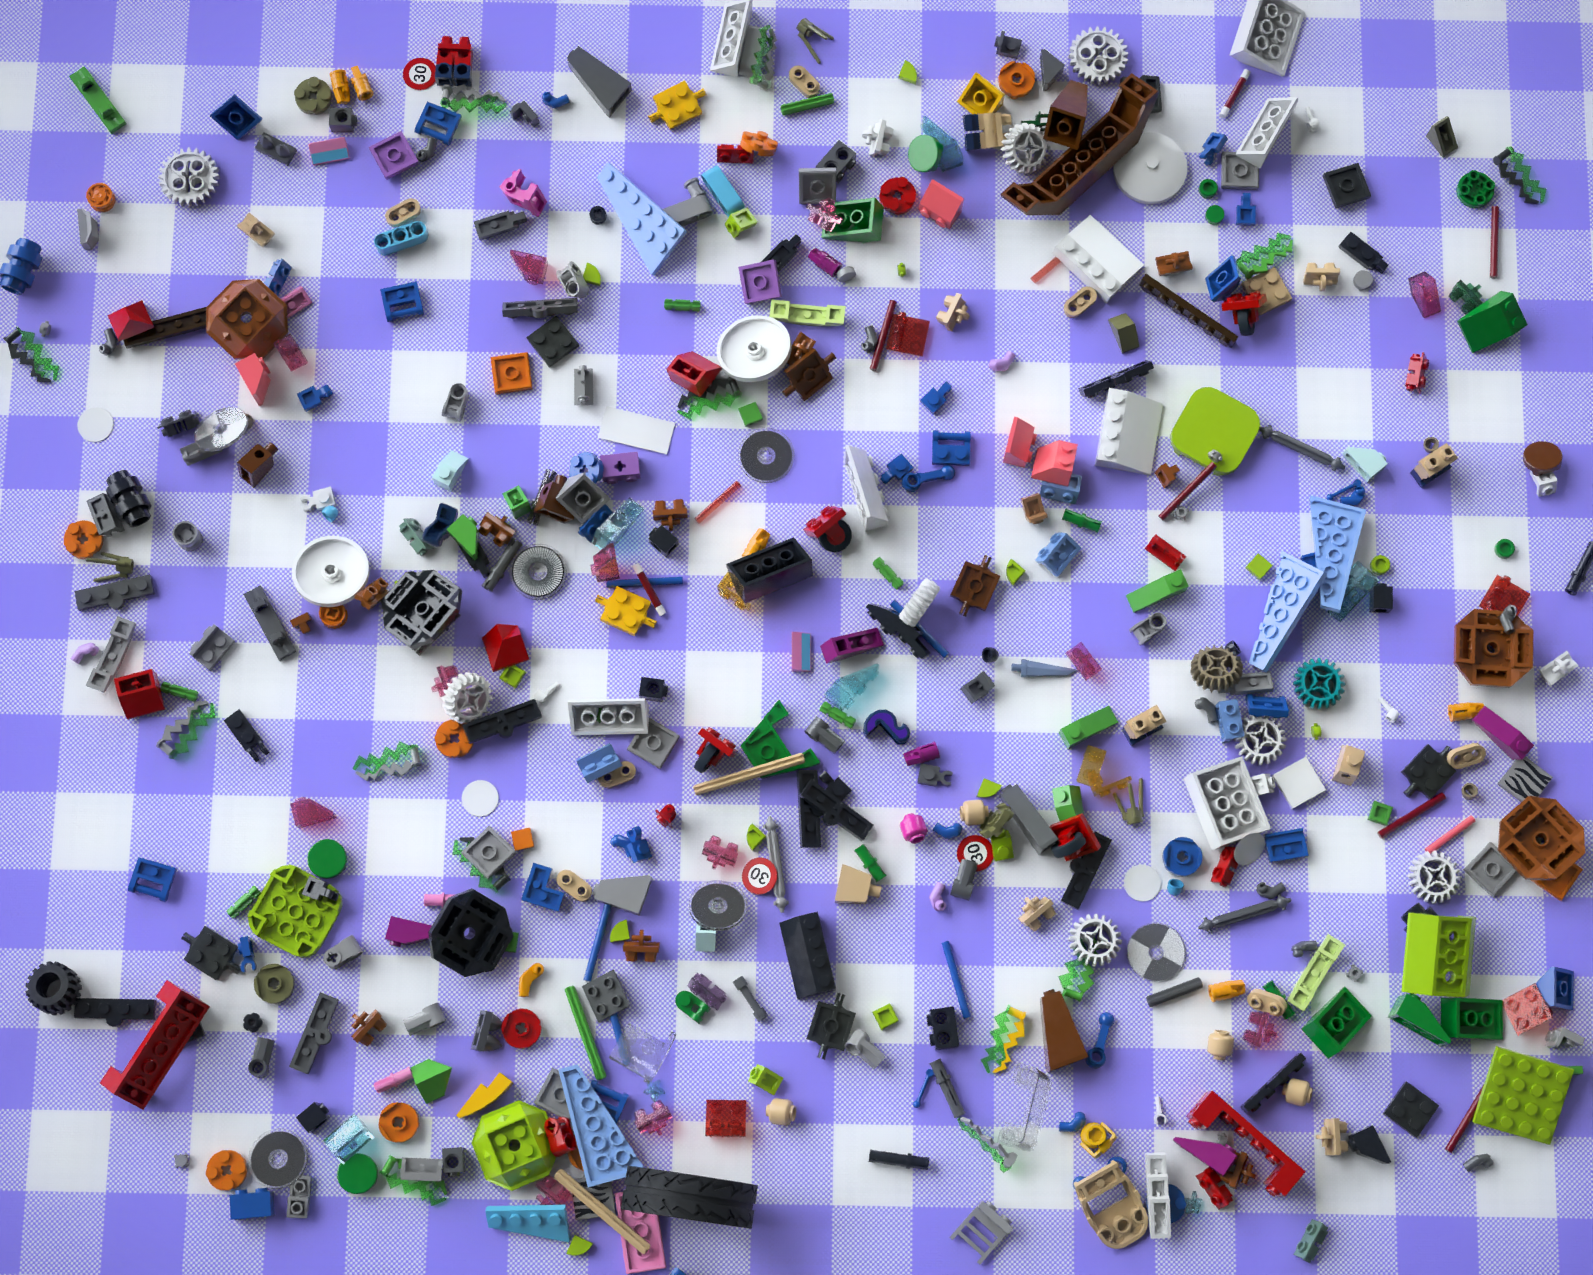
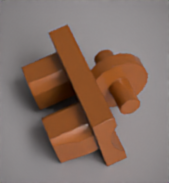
M1189 251L1175 252L1155 258L1159 276L1193 269Z
M800 331L792 344L787 364L791 366L813 348L816 341Z
M683 499L673 500L674 509H666V501H655V510H653L654 521L661 520L662 526H669V531H673V525H680V519L688 518L687 508H685Z
M489 512L483 517L478 530L483 536H487L489 533L494 535V544L499 547L504 544L508 545L516 531L506 523L507 516L504 515L500 519Z
M380 577L358 592L354 598L360 600L361 605L370 610L387 595L389 591L386 588L389 584Z
M640 930L639 935H632V941H624L623 952H625L626 961H637V953L645 952V961L655 962L657 953H659L660 942H644L651 941L652 936L644 935V930Z
M376 1009L370 1015L364 1011L360 1016L355 1013L352 1016L356 1021L351 1026L356 1031L351 1037L357 1043L361 1042L367 1047L375 1039L368 1033L372 1026L379 1032L387 1026L381 1017L382 1015Z
M1242 1151L1241 1154L1235 1152L1238 1158L1234 1163L1236 1165L1234 1173L1229 1171L1225 1178L1222 1175L1220 1177L1222 1181L1229 1184L1230 1188L1235 1190L1241 1175H1243L1241 1182L1247 1184L1249 1178H1256V1175L1251 1173L1253 1165L1248 1164L1246 1170H1244L1249 1156Z

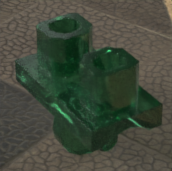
M1459 280L1449 294V298L1455 303L1462 298L1465 304L1461 307V311L1466 315L1483 303L1480 300L1482 295L1479 292L1482 286L1478 284L1474 287L1471 283L1466 285L1462 280Z

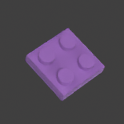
M402 131L369 147L386 180L419 164Z
M776 260L738 267L745 304L782 297Z

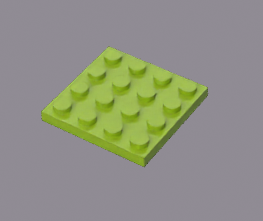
M1496 1046L1472 1121L1479 1125L1550 1145L1574 1069Z

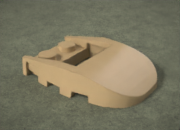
M1112 1160L1110 1164L1073 1184L1082 1211L1097 1236L1106 1246L1120 1249L1144 1235L1148 1227V1216L1146 1209L1142 1205L1138 1190L1135 1189L1127 1175L1118 1167L1119 1164ZM1122 1183L1128 1196L1093 1215L1087 1202Z

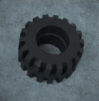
M49 961L46 965L42 963L39 965V969L35 968L32 971V976H28L27 979L30 981L25 986L28 988L25 991L26 996L29 997L28 1001L46 1014H65V1010L70 1011L72 1009L71 1006L78 1003L76 1001L77 997H81L79 990H82V985L79 984L81 980L77 976L78 974L59 962L55 961L53 963ZM60 979L59 991L54 996L47 997L49 985L53 981Z

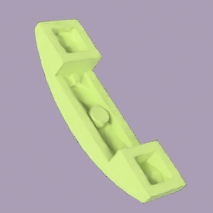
M771 299L769 317L777 321L799 325L841 326L844 325L846 306L827 305V307L800 305L790 304V301Z
M1327 934L1287 999L1289 1003L1305 1011L1315 991L1333 962L1336 961L1345 944Z

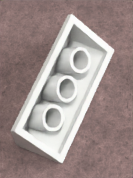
M739 0L725 4L710 71L738 77L747 29L753 12V0Z
M1297 97L1268 98L1236 152L1237 157L1261 169L1299 99Z
M645 698L568 700L567 702L571 735L648 734L649 704ZM599 708H602L600 715L601 722L599 723L596 721Z

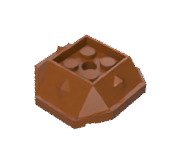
M260 279L233 280L206 307V333L235 360H242L254 353L258 358L262 357L264 359L288 334L287 304ZM245 314L252 316L251 321L248 323H244L241 320Z
M1473 609L1454 626V665L1470 685L1510 688L1533 668V629L1526 625L1517 615L1512 621L1515 629L1512 634L1505 633L1500 621L1503 611ZM1487 645L1494 648V653H1490L1487 650Z
M1528 796L1499 822L1498 852L1525 880H1556L1585 854L1584 828L1556 799ZM1541 837L1545 843L1539 844L1535 838Z

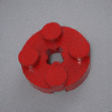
M891 178L881 186L879 201L884 206V210L901 215L912 209L916 199V190L907 178ZM896 192L902 194L900 200L893 198Z
M520 1008L506 1015L502 1022L501 1030L504 1039L509 1045L518 1049H524L533 1046L538 1041L542 1027L540 1019L534 1012ZM524 1023L525 1028H527V1031L523 1032L522 1034H518L519 1030L516 1029L517 1025L521 1026V1024Z

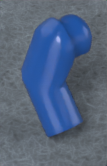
M1357 486L1350 497H1340V503L1350 506L1359 505L1366 495L1365 488Z

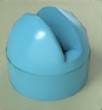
M327 506L321 511L323 516L331 523L338 516V510L334 506Z

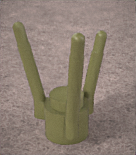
M804 18L796 27L799 31L798 36L803 40L817 63L820 64L821 61L809 44L806 36L811 37L816 33L825 40L828 38L833 40L834 37Z
M101 552L102 556L116 559V561L96 558L85 559L87 562L116 565V571L120 572L94 578V582L120 577L127 578L128 574L133 573L134 562L129 557Z
M1139 778V810L1135 806L1131 783L1128 784L1131 808L1127 809V813L1117 794L1113 793L1123 821L1127 820L1128 825L1143 822V779Z

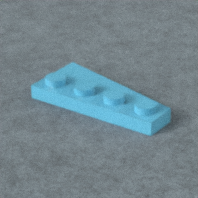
M566 1205L486 1207L485 1213L488 1228L570 1242L571 1235Z

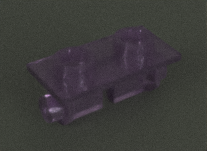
M697 972L687 986L693 994L699 995L704 999L709 1007L715 1008L718 1011L722 1003L728 998L725 995L726 993L717 985L712 989L708 988L712 981L702 973L699 974Z

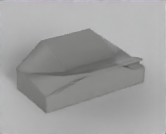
M83 208L77 209L80 244L85 250H92L99 241L97 221L91 217L90 212L85 211Z

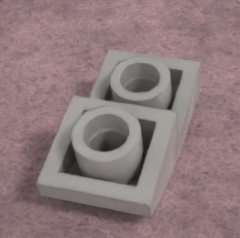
M297 1175L290 1181L287 1217L308 1218L312 1176Z

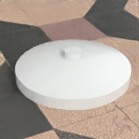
M1142 133L1139 142L1113 166V175L1119 189L1130 199L1142 204H1159L1173 198L1182 188L1187 176V161L1180 146L1169 137L1158 133Z
M762 315L742 318L731 324L720 336L717 344L719 364L728 376L738 381L758 382L768 379L778 373L787 363L792 348L790 336L784 325L774 318Z
M325 536L309 542L299 551L292 565V579L298 593L306 601L321 607H336L355 599L356 594L365 588L370 573L368 559L363 549L354 541L341 536Z

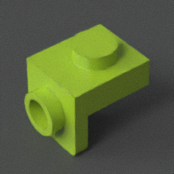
M1004 829L998 837L994 835L990 837L995 861L1014 858L1011 835L1007 829Z

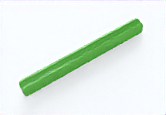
M569 986L565 988L567 999L596 1080H602L606 1078L604 1067L577 991L574 986Z

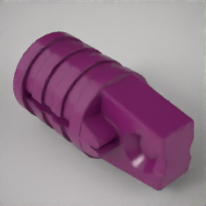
M817 248L811 250L808 258L818 268L825 271L832 278L837 275V272L842 267V263Z
M935 741L916 747L903 754L907 766L923 764L924 762L940 758Z

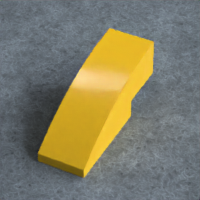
M499 1072L488 1088L483 1084L478 1086L456 1116L462 1119L485 1109L498 1100L514 1082Z

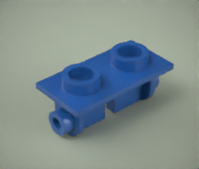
M277 259L276 262H273L268 273L272 278L266 277L264 284L278 296L292 267L284 259Z
M604 504L589 520H586L579 527L578 534L585 537L591 543L615 514Z

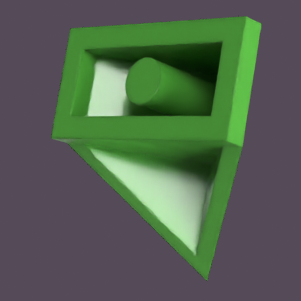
M430 1059L410 1067L415 1084L426 1104L445 1096L452 1067Z

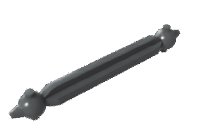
M1271 425L1259 427L1264 439L1271 437L1273 441L1324 465H1331L1332 471L1345 469L1340 457L1333 459L1323 451L1280 431H1273Z
M1280 894L1277 896L1276 901L1268 900L1216 916L1212 920L1205 917L1202 924L1198 926V929L1211 933L1213 927L1227 926L1275 911L1278 907L1286 910V906L1291 902V898L1282 897Z

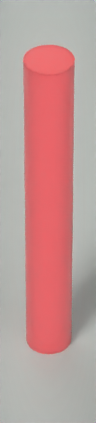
M1469 816L1426 847L1425 851H1429L1432 854L1433 851L1439 849L1476 822L1474 817Z

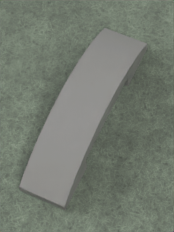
M117 616L110 631L111 637L96 669L93 668L86 683L87 687L103 693L107 690L128 650L135 629V622Z

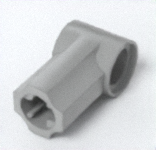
M434 1003L403 1021L409 1035L412 1036L429 1027H436L444 1023L446 1019L439 1003Z
M855 1030L845 1044V1049L848 1053L861 1057L873 1069L885 1058V1054L870 1042L868 1034L862 1030Z

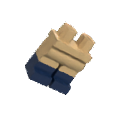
M1001 112L963 115L964 132L982 130L980 133L964 134L965 150L1004 146L1002 141L1007 139L1004 136L1006 133L1002 131V125H1011V115L1001 114Z
M1445 443L1418 461V465L1410 474L1422 488L1451 469L1452 466L1450 464L1457 460L1458 457L1452 448Z
M1155 705L1126 721L1127 724L1121 730L1130 746H1133L1147 736L1149 737L1164 728L1162 724L1167 721L1159 707Z

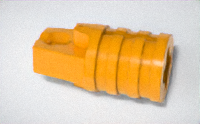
M358 66L352 67L351 70L354 78L350 80L358 99L361 101L370 99L374 93L366 73L361 75Z
M342 69L334 70L329 75L337 103L348 104L350 102V92L346 71Z
M759 528L750 539L742 557L765 549L770 534L766 530Z
M1466 702L1448 705L1449 720L1451 722L1470 720L1477 715L1484 707V704Z
M1234 980L1208 985L1210 999L1212 1002L1245 994V984L1243 980Z

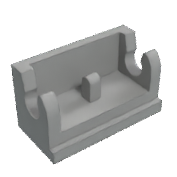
M402 1157L400 1180L441 1182L442 1159Z

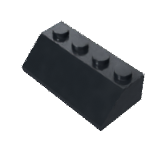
M794 537L726 564L735 590L744 603L813 576L812 559Z
M818 911L780 922L779 925L797 1000L836 991Z

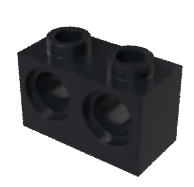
M954 1006L930 1009L929 1014L926 1015L927 1025L932 1027V1034H929L930 1045L934 1046L935 1050L959 1047ZM942 1013L946 1016L944 1024L936 1022L935 1017L937 1014ZM946 1033L949 1036V1042L946 1044L940 1043L938 1040L939 1034Z

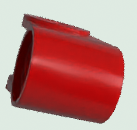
M559 1117L558 1119L548 1118L544 1123V1130L547 1134L552 1154L555 1157H561L575 1150L577 1143L569 1119L567 1117Z

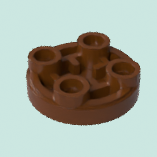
M1546 441L1534 442L1525 448L1523 462L1532 471L1533 475L1541 476L1561 468L1562 452L1553 443Z

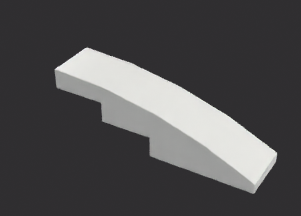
M1145 1153L1150 1238H1171L1166 1153Z

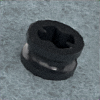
M594 206L589 213L592 223L596 225L603 224L606 221V211L601 206ZM597 212L599 214L601 212L602 217H597L596 219L594 213Z

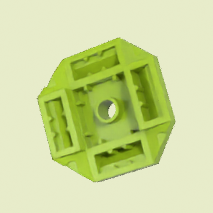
M518 1100L481 1116L472 1140V1146L486 1181L514 1191L550 1175L557 1157L550 1150V1144L544 1130V1123L549 1118L546 1111ZM513 1140L520 1142V1148L517 1151H512L510 1148V1143Z

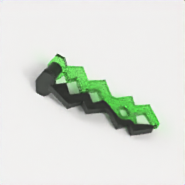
M1509 146L1493 158L1494 164L1499 167L1500 177L1509 178V184L1521 187L1519 197H1525L1524 203H1539L1538 200L1531 198L1534 194L1531 192L1540 193V203L1544 202L1547 188L1538 187L1540 180L1529 179L1532 166L1521 165L1524 154L1515 152L1512 146ZM1508 156H1512L1510 162H1515L1513 171L1523 172L1522 179H1515L1517 172L1506 171L1508 163H1502V161ZM1527 186L1531 187V192H1526Z
M17 326L13 332L3 338L8 343L11 359L20 358V364L32 365L31 377H37V382H51V379L44 378L45 371H38L39 365H44L43 370H53V380H57L59 366L51 365L52 358H40L43 344H33L35 333L22 331ZM21 334V342L26 341L24 350L34 351L33 359H26L28 352H17L18 343L11 344Z
M731 377L727 379L715 378L711 386L705 390L701 397L690 391L687 397L682 394L677 406L678 408H681L684 402L689 406L692 398L698 402L696 406L690 405L688 413L681 410L677 412L691 419L693 412L700 416L705 405L717 411L720 402L731 407L735 398L741 397L742 392L735 379ZM729 384L733 392L732 395L726 392L725 397L717 393L713 402L706 398L707 392L715 394L718 385L726 389V385Z
M474 837L460 838V841L468 842L467 846L474 840ZM457 839L454 840L452 855H461L460 863L469 862L461 854L463 850H458ZM473 865L471 866L470 876H480L479 888L492 889L497 893L501 887L511 880L505 873L504 867H502L495 876H503L494 884H491L493 877L487 880Z

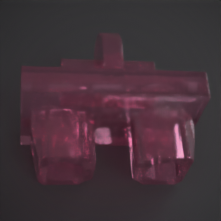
M833 199L821 200L820 205L816 206L808 203L807 209L810 210L808 220L819 224L821 218H824L820 226L822 229L832 231L836 223H842L843 219L832 213L836 211Z
M291 333L282 339L274 341L275 347L291 372L308 364L307 359Z
M1082 642L1065 653L1085 681L1102 670Z
M455 665L436 667L440 678H434L436 685L431 687L432 692H439L440 697L445 696L443 690L449 688L447 683L452 684V677H457L459 674Z
M714 835L711 836L709 841H705L702 854L708 856L707 861L713 863L712 869L716 870L718 865L725 867L726 864L735 866L738 857L737 844L731 842L728 843L727 848L720 847L721 839Z
M1265 1011L1262 1013L1250 1012L1248 1022L1257 1025L1256 1031L1246 1029L1242 1040L1250 1043L1251 1047L1260 1048L1263 1035H1265L1263 1042L1269 1043L1271 1037L1277 1038L1278 1033L1273 1031L1275 1024L1269 1023L1266 1029L1270 1013Z
M658 1100L651 1105L654 1110L653 1113L647 1115L644 1109L634 1113L635 1125L640 1134L648 1131L650 1135L657 1131L660 1136L662 1135L661 1128L667 1126L665 1121L673 1118L668 1107L661 1100Z
M550 1175L535 1184V1187L547 1196L544 1198L541 1194L537 1195L536 1199L541 1202L540 1205H553L549 1202L552 1200L557 1205L567 1206L566 1202L571 1192L562 1187L557 1194L553 1193L551 1188L557 1181Z

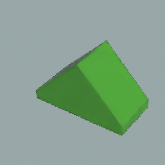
M519 485L502 493L515 519L532 511L530 503Z

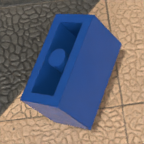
M257 1188L255 1193H248L247 1190H236L235 1195H229L231 1220L275 1216L274 1192L268 1191V1188Z

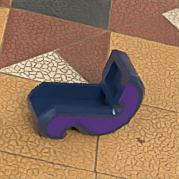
M445 503L439 504L436 519L425 528L422 535L423 542L437 548L442 546L443 540L449 538L450 535L447 528L458 517V509Z
M886 709L877 710L866 718L863 726L865 738L881 726L897 745H903L908 742L910 729L904 723L901 727H898L897 719L892 712Z

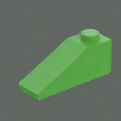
M1180 569L1127 594L1126 598L1133 613L1181 594L1189 586Z
M1107 706L1061 728L1059 735L1067 749H1070L1117 724L1118 720L1110 706Z
M1066 785L1052 788L1054 806L1059 821L1082 813L1084 814L1080 786Z

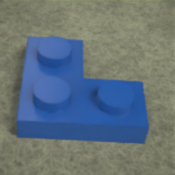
M533 863L521 901L559 912L565 893L547 888L552 868Z

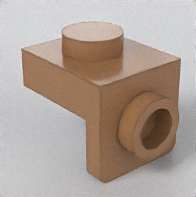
M1039 493L1020 498L1025 518L1029 523L1039 524L1044 521L1043 519L1048 518Z

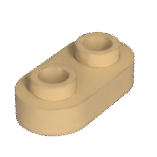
M794 66L790 69V82L805 97L812 98L819 94V82L804 67ZM799 72L801 75L796 76L795 73ZM813 85L814 87L810 89L807 86Z
M409 198L391 207L385 214L387 223L392 227H399L416 218L421 212L420 204L416 199ZM410 208H415L413 212L409 211ZM395 216L399 217L396 221L392 220Z
M1086 286L1070 297L1064 305L1066 316L1076 318L1091 307L1097 298L1095 289ZM1087 295V296L1090 297V299H1089V300H1085V299H1084V296ZM1070 307H1075L1076 311H1071Z
M1471 743L1451 750L1447 755V762L1453 768L1461 769L1483 761L1486 751L1480 744Z
M628 761L621 762V767L605 774L611 775L609 781L604 780L605 775L599 777L598 781L602 787L607 789L631 781L636 775L635 766ZM624 768H629L630 771L629 773L624 774L622 770Z
M562 870L557 875L559 887L577 901L585 902L591 897L592 889L590 885L572 871ZM565 876L570 877V881L567 883L563 882ZM580 888L585 889V893L582 895L578 893Z
M1253 989L1247 997V1002L1253 1009L1273 1016H1281L1287 1009V1002L1284 998L1261 989Z

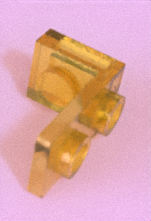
M727 572L717 586L718 594L726 600L731 599L734 601V605L740 610L744 611L746 609L749 611L751 604L748 602L744 603L741 597L728 589H732L734 585L729 572Z
M1090 745L1086 747L1076 780L1078 783L1095 787L1105 758V750Z
M1095 769L1087 772L1085 775L1094 797L1100 795V797L1111 794L1110 790L1118 788V790L1128 787V783L1132 780L1131 776L1102 787V777L1099 773L1096 774Z

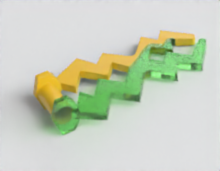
M1009 1004L1004 1012L994 1017L1000 1027L990 1031L996 1045L986 1048L985 1050L989 1056L980 1059L987 1073H990L987 1061L997 1059L995 1053L999 1051L1003 1058L996 1060L1000 1066L994 1069L993 1073L1007 1069L1005 1063L1010 1062L1011 1059L1006 1050L1018 1045L1016 1038L1025 1037L1023 1020L1026 1012L1015 1009ZM1009 1014L1020 1019L1019 1022H1014L1018 1031L1007 1034L1011 1042L1003 1043L999 1035L1009 1032L1004 1022H1010L1006 1016Z

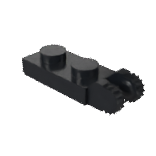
M240 709L223 720L255 762L259 761V757L252 748L257 744L263 754L267 755L270 753L262 743L261 737Z

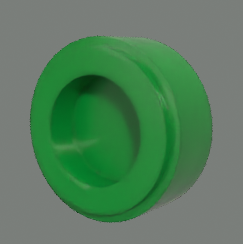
M1211 179L1203 180L1198 188L1199 194L1206 199L1214 197L1218 190L1217 183Z
M1218 205L1210 206L1205 213L1206 221L1212 225L1221 223L1224 218V210Z
M1501 539L1496 543L1494 551L1499 558L1507 559L1513 555L1515 546L1511 540Z

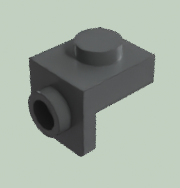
M982 671L976 678L963 685L960 690L970 703L973 704L988 694L995 685L991 678Z

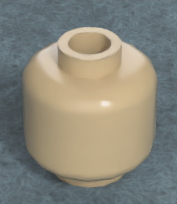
M982 800L965 801L963 806H960V819L967 826L981 825L985 822V817H989L988 806H984Z
M1214 1030V1033H1211L1208 1037L1207 1052L1214 1055L1216 1060H1225L1226 1057L1233 1054L1234 1037L1230 1035L1229 1031Z
M1292 1078L1288 1084H1284L1282 1095H1286L1287 1103L1303 1107L1306 1103H1310L1313 1088L1310 1087L1308 1081Z
M775 1098L767 1105L766 1116H769L772 1124L787 1126L791 1121L795 1120L796 1106L793 1105L791 1100Z

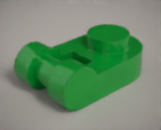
M681 991L675 998L676 1006L698 1024L703 1020V1015L711 1009L689 991ZM695 1004L700 1007L696 1013L691 1011Z

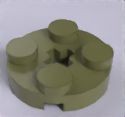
M310 77L302 81L294 91L298 108L306 114H322L331 105L332 92L326 82L317 77ZM317 93V99H309L310 94Z
M1005 803L997 805L998 810L995 813L990 811L989 817H985V822L980 825L982 831H979V833L985 838H990L993 835L998 837L1004 830V824L1014 816V812Z
M268 964L262 967L254 979L256 994L263 1001L270 1004L284 1002L292 995L295 986L293 974L288 968L279 964ZM273 978L279 981L276 989L269 986Z

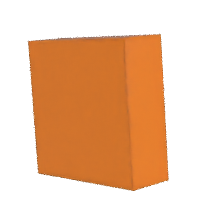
M530 827L511 832L515 851L534 847Z

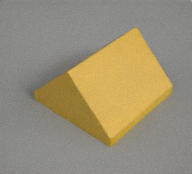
M975 72L957 102L971 114L996 113L1003 105L1005 94L979 73Z

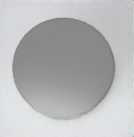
M850 266L844 267L837 272V278L842 283L850 281L856 276L854 268Z
M1366 270L1357 272L1353 278L1354 286L1360 290L1368 289L1373 282L1371 273Z

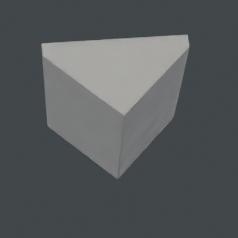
M581 473L567 479L556 500L583 524L607 503L610 497L586 474Z

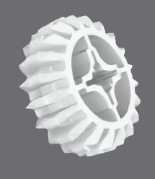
M1022 123L1021 125H1015V128H1010V133L1004 135L1007 140L1002 141L1005 144V147L1001 148L1002 151H1005L1002 157L1007 158L1005 164H1011L1010 169H1016L1017 173L1023 172L1028 174L1029 172H1035L1036 169H1040L1042 167L1041 164L1046 162L1044 157L1049 156L1046 150L1050 147L1045 144L1048 140L1043 139L1044 132H1040L1041 128L1035 127L1034 124ZM1026 146V148H1030V149L1025 150V149H1020V148Z
M928 578L924 579L900 613V619L905 624L915 627L940 591V587L934 581Z
M465 672L464 675L458 674V679L452 677L453 682L452 684L447 683L449 688L443 690L446 696L442 697V700L445 702L442 706L446 709L445 713L450 719L463 724L474 721L477 718H482V713H488L486 708L491 706L488 702L493 699L489 694L493 691L489 688L490 684L485 681V678L476 673L471 674L469 672Z
M1250 715V720L1246 717L1243 719L1244 737L1233 740L1239 742L1235 745V748L1242 749L1238 754H1246L1244 757L1245 761L1250 757L1252 758L1251 764L1258 760V764L1262 765L1263 759L1266 764H1270L1271 760H1277L1276 755H1282L1280 749H1285L1286 745L1281 742H1285L1287 738L1281 737L1285 730L1279 731L1278 728L1282 724L1278 723L1275 725L1276 718L1269 721V716H1265L1264 719L1262 717H1257L1256 719L1255 716ZM1261 725L1258 732H1246L1250 726ZM1267 728L1273 733L1275 741L1268 736ZM1261 734V740L1263 741L1259 745V739L1257 737ZM1245 738L1253 744V750L1248 747ZM1263 746L1273 747L1271 752L1259 754Z
M1427 851L1424 853V856L1420 854L1417 856L1418 860L1414 859L1412 861L1414 866L1408 868V870L1413 872L1407 874L1408 878L1413 879V881L1408 882V885L1414 884L1415 888L1411 891L1413 893L1419 892L1417 898H1421L1424 895V902H1428L1430 899L1432 904H1435L1437 900L1439 903H1443L1444 898L1449 900L1451 899L1450 894L1455 895L1457 893L1454 888L1460 887L1455 882L1461 880L1460 876H1456L1460 869L1454 870L1453 867L1457 863H1450V856L1444 859L1445 853L1443 852L1439 856L1437 851H1433L1432 854ZM1427 862H1435L1440 865L1436 869H1432L1430 867H1426L1424 864ZM1445 870L1448 874V884L1447 880L1443 876V872ZM1420 871H1422L1421 874L1425 877L1424 884L1420 880ZM1438 872L1436 874L1437 876L1435 877L1436 880L1431 882L1433 878L1432 874ZM1435 885L1439 888L1442 887L1444 891L1436 893L1428 889Z
M1088 914L1086 915V920L1081 917L1079 918V923L1075 922L1073 924L1075 929L1070 930V934L1073 936H1069L1068 941L1074 943H1071L1069 948L1076 949L1072 954L1073 956L1080 955L1078 958L1079 962L1084 958L1086 960L1085 965H1088L1091 961L1093 967H1096L1097 962H1099L1100 966H1104V960L1109 964L1111 958L1115 959L1117 957L1116 952H1119L1121 949L1118 945L1122 943V940L1118 939L1121 932H1114L1118 926H1111L1112 919L1106 922L1104 921L1105 915L1098 919V914H1094L1092 919ZM1087 927H1097L1094 932H1082ZM1102 930L1108 934L1110 942L1103 937ZM1098 933V935H1097V943H1096V944L1094 945V947L1092 948V946H1093V937H1095L1096 934ZM1080 938L1088 945V951L1082 947ZM1097 948L1109 949L1102 954H1093Z

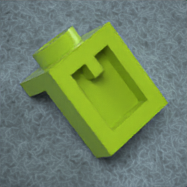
M747 207L730 214L725 222V226L733 238H736L741 231L754 227L758 221Z
M757 1064L751 1070L748 1082L771 1095H775L783 1077Z

